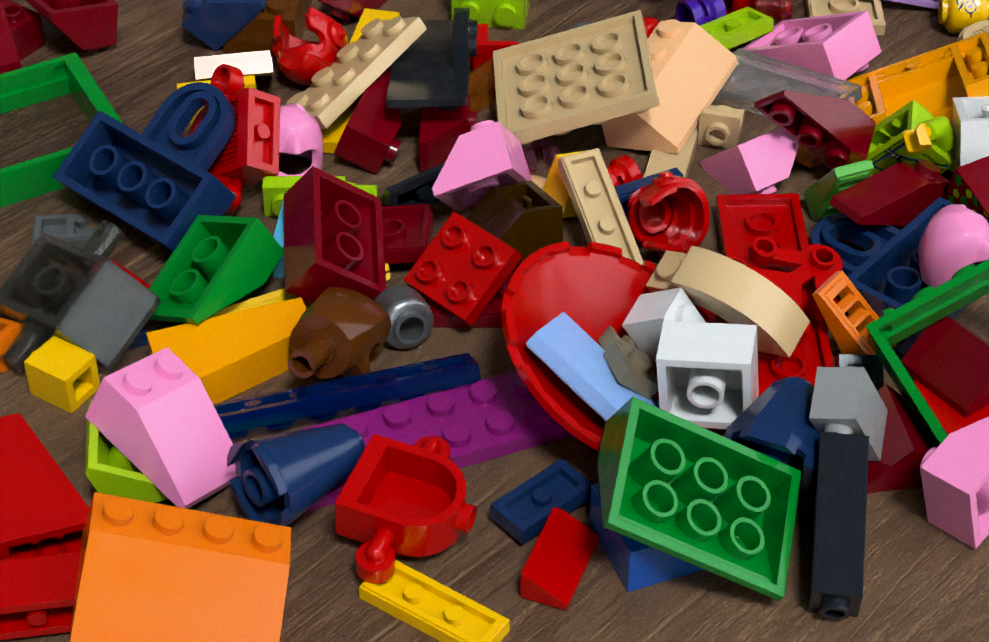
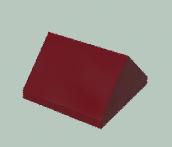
M948 315L927 326L901 360V363L912 378L966 418L989 404V343Z
M885 384L877 390L888 409L881 460L868 461L867 494L923 487L920 464L925 454L934 447L903 396Z

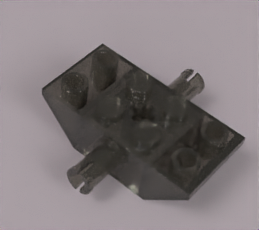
M102 220L98 229L83 248L45 232L29 247L0 285V317L19 322L22 328L6 351L0 355V361L5 366L22 375L25 372L24 361L33 351L40 348L54 335L95 354L97 365L112 371L162 302L157 295L108 259L118 244L125 238V234L121 229L111 222L108 223L106 220Z

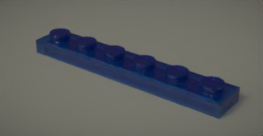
M463 353L213 404L230 439L246 435L249 432L248 429L266 426L268 429L286 428L292 425L293 420L311 417L314 420H325L335 417L340 410L355 408L359 411L373 410L379 408L384 401L398 398L400 401H406L424 396L427 392L446 390L475 383L481 380L477 361L469 353Z

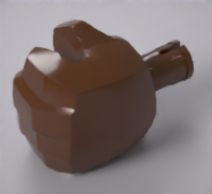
M328 287L302 314L291 332L289 344L291 348L290 357L292 358L288 359L290 371L299 378H308L313 375L324 379L334 378L339 375L354 384L362 381L371 372L370 361L372 362L380 353L389 337L392 326L389 315L380 304L357 291L341 287Z

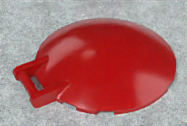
M568 241L559 242L540 248L530 254L510 277L502 299V331L511 360L524 384L538 403L569 433L600 452L605 421L527 347L526 342L535 332L563 311L598 344V337L609 325L615 329L620 338L625 334L628 335L622 324L641 294L651 293L646 284L658 265L648 260H645L641 265L629 258L623 257L621 248L590 241L586 247L570 246ZM694 305L706 323H714L717 314ZM653 361L655 367L652 369V371L654 372L657 378L656 362ZM657 391L653 396L659 401V393ZM705 428L721 436H724L726 429Z

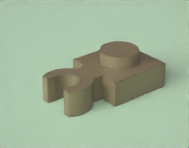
M609 325L598 337L599 344L605 350L603 356L618 383L650 399L658 391V380L652 371L655 367L653 361L646 353L636 348L633 340L625 334L620 338L615 329Z

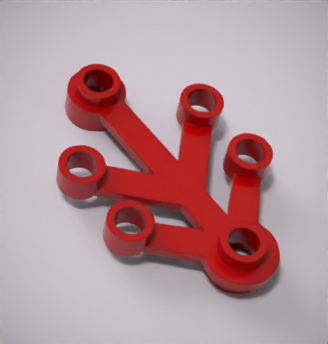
M759 236L753 240L748 252L750 260L760 266L775 263L796 267V269L788 273L749 267L742 257L737 255L727 256L771 281L785 292L802 311V286L811 282L815 292L829 277L843 268L840 255L829 246L812 244L803 251L778 248L775 241L766 236ZM836 297L833 298V300L837 304L839 301ZM814 300L810 307L811 316L818 322L826 323ZM716 315L714 323L730 324L720 316ZM810 322L798 343L806 339L811 328Z

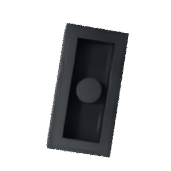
M445 162L386 188L380 198L382 207L435 204L441 201L434 196L432 187Z

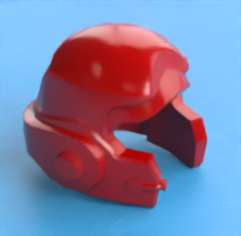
M313 7L307 9L304 15L307 29L315 33L320 41H306L289 34V30L285 26L281 15L275 16L273 23L274 39L272 50L277 58L279 70L291 82L302 86H310L313 83L311 81L312 77L321 69L330 67L338 59L337 53L344 46L348 45V38L343 26Z
M669 171L661 172L659 177L652 179L651 184L645 185L632 193L627 202L629 226L635 241L641 243L642 247L649 251H657L658 256L661 258L666 250L687 254L691 246L698 247L708 232L710 223L708 200L702 188L690 178L673 175Z

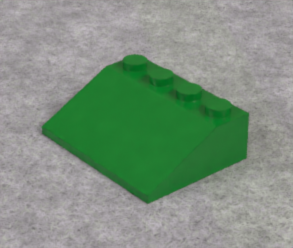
M632 397L605 422L597 462L603 527L780 601L785 595L801 471Z

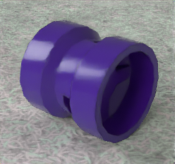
M681 0L676 5V18L678 21L693 22L699 26L726 15V7L723 0Z

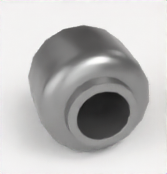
M405 285L392 286L383 290L375 298L374 301L380 304L390 317L392 326L389 337L386 340L390 346L398 349H411L420 345L429 336L433 328L434 316L431 307L415 289Z

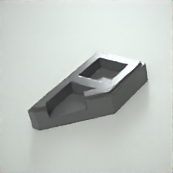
M77 214L34 216L31 239L33 254L111 249L109 234L105 231L98 232L88 226L87 220Z

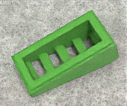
M867 159L834 168L807 188L803 195L811 218L814 221H820L827 216L842 213L829 204L832 196L869 178L874 169L872 160L869 161Z

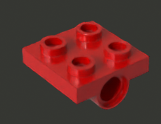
M454 211L403 281L458 319L472 326L521 260L522 256L513 247Z

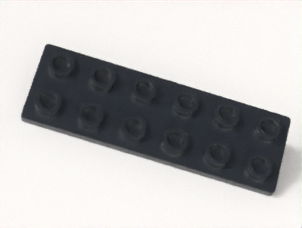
M454 8L453 20H422L427 30L392 63L386 97L387 108H396L400 112H413L420 109V107H436L440 111H454L459 109L460 106L467 105L471 57H477L478 22L477 20L470 19V8Z

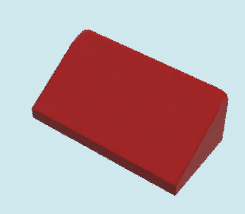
M554 506L522 569L520 597L567 611L599 543L600 536L566 511Z

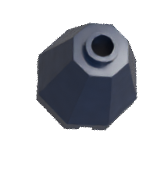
M786 377L773 382L727 427L723 437L800 470L799 488L802 487V494H805L813 489L818 456L819 432L816 431L809 419L814 388L810 382L803 378Z

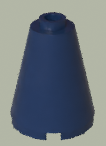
M335 424L244 439L231 446L227 456V466L235 463L237 474L236 478L230 480L232 491L240 508L249 520L288 526L352 473L365 449L364 441L356 430L351 429L346 424Z

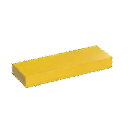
M395 560V572L389 580L379 584L364 581L359 586L360 599L440 642H501L510 631V619Z

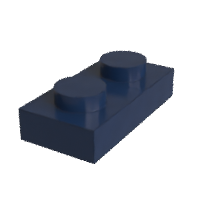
M561 458L491 503L490 517L523 544L542 531L554 506L569 514L590 500L591 484L593 483Z

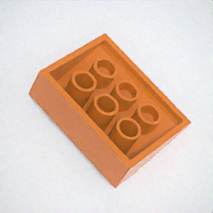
M94 492L82 534L69 642H280L290 569L291 527Z

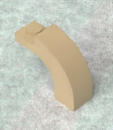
M691 246L687 254L666 250L646 284L651 293L682 287L694 305L717 314L730 324L757 325V351L790 358L810 322L800 307L785 292L764 276L729 257L696 246Z

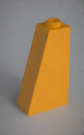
M302 297L208 318L199 324L186 323L147 332L149 355L168 347L200 378L214 406L290 370L288 359L292 357H290L289 338L293 328L307 309Z

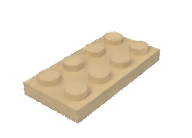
M398 16L390 20H380L379 18L372 20L362 28L361 33L363 35L356 42L344 46L336 55L338 59L330 67H325L318 71L311 79L313 83L305 91L291 97L286 105L291 103L302 105L305 111L316 119L320 129H327L427 30L420 17L402 18Z

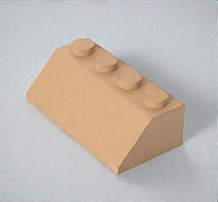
M670 19L661 20L648 38L660 106L650 108L641 114L632 113L614 118L602 124L607 147L652 151L654 149L665 153L679 154L698 125L701 110L710 107L738 64L737 57L698 24Z

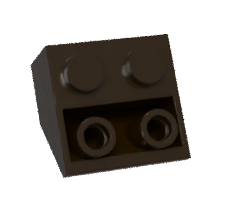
M533 181L493 186L466 218L516 249L522 256L519 262L524 261L530 254L540 248L563 242V206Z

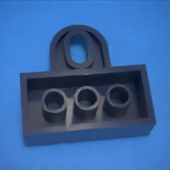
M196 82L182 86L169 95L142 134L99 110L53 175V178L79 199L172 254L197 215L223 216L237 197L214 175L207 172L232 135L235 126L234 107L231 101L214 85ZM209 105L207 114L191 135L183 137L185 128L201 107Z
M939 197L902 230L886 225H859L843 213L833 214L823 218L814 226L810 245H826L840 255L843 262V272L880 318L883 316V310L888 308L897 309L910 302L917 292L929 287L922 281L919 267L918 249L920 239L932 216L943 207L954 203ZM835 239L849 240L867 251L855 250ZM966 305V306L960 308L959 310H957V311H955V312L949 314L948 316H950V317H952V318L954 319V318H955L958 314H960L968 305ZM925 328L897 342L893 349L906 355Z

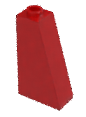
M16 413L0 417V559H18L53 555L60 552L80 551L83 529L89 512L88 505L22 415Z

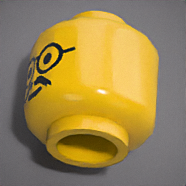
M939 0L938 2L939 24H944L949 33L960 34L967 26L979 21L989 20V0Z

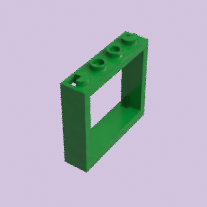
M76 52L0 74V114L71 93L89 123H91L99 110L123 123ZM73 147L0 169V208L65 188L53 178V175Z
M989 259L977 266L970 264L962 267L952 276L951 280L936 288L929 286L920 290L912 297L910 302L897 309L888 308L883 310L882 317L866 325L870 346L936 448L948 435L891 346L988 294Z

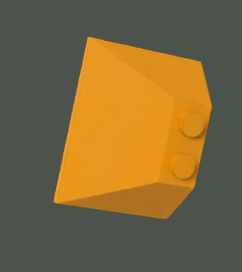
M983 32L848 79V82L839 88L841 99L850 100L872 118L876 125L914 100L935 117H947L952 126V102L954 97L989 96V36L987 32Z

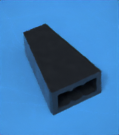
M820 432L810 504L808 612L819 613L822 617L830 620H843L849 616L858 617L863 599L869 436Z

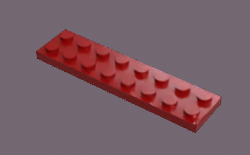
M798 193L716 195L715 209L724 256H740L747 262L749 267L788 273L796 269V267L775 263L767 266L757 265L750 260L748 252L753 240L759 236L771 238L775 241L778 248L803 251L809 246ZM811 282L802 286L803 312L811 324L806 339L801 343H797L790 358L757 351L758 397L773 382L786 377L803 378L810 382L814 388L817 367H834L826 324L816 321L810 314V307L814 301L812 296L814 288Z

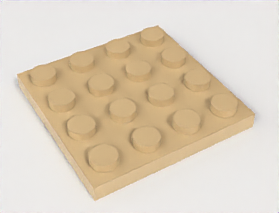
M641 10L493 51L498 121L520 140L522 146L528 145L534 140L552 135H565L574 129L592 124L601 125L614 118L632 113L641 114L650 108L660 106Z

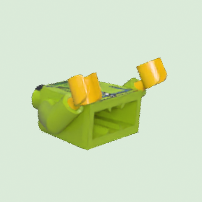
M912 100L875 125L867 156L869 161L872 160L874 166L869 177L898 162L917 163L919 159L938 166L941 169L939 175L951 182L955 168L960 166L958 161L954 159L956 136L948 118L945 116L935 117L918 102Z

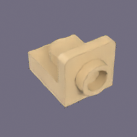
M710 105L708 109H702L699 119L698 144L726 149L737 146L744 123L745 110L731 108L726 105Z

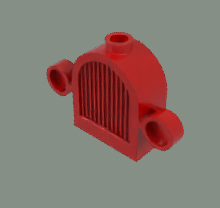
M221 64L213 72L211 85L217 87L231 101L235 110V126L230 139L207 172L214 175L237 196L225 213V215H230L241 204L243 187L263 181L265 176L279 175L280 97L250 87L245 88L243 72L239 68ZM209 105L205 106L198 113L192 123L188 136L196 130L205 117Z
M373 433L334 503L336 534L363 542L355 555L356 572L363 581L372 584L383 583L393 576L395 572V553L405 556L422 557L442 552L453 545L462 533H470L477 515V506L466 503L465 477L460 468L450 460L449 444L437 436L420 438L412 446Z

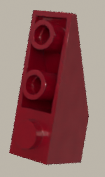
M783 90L755 101L754 107L797 140L800 145L822 160L829 168L834 169L867 160L876 122L850 100Z

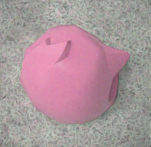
M291 103L280 106L279 157H303L312 161L311 167L314 166L322 170L323 135L319 123L312 115L305 111L302 105ZM309 169L296 175H287L279 171L277 176H303Z
M951 204L939 210L932 216L920 239L918 249L919 267L922 281L928 286L936 288L951 280L952 276L962 267L972 263L978 265L989 259L988 221L982 215L968 209L964 204Z

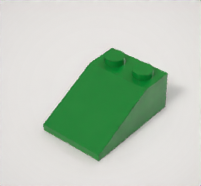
M197 215L133 311V314L139 319L199 324L264 285L273 274L277 263L284 254V250L259 218Z

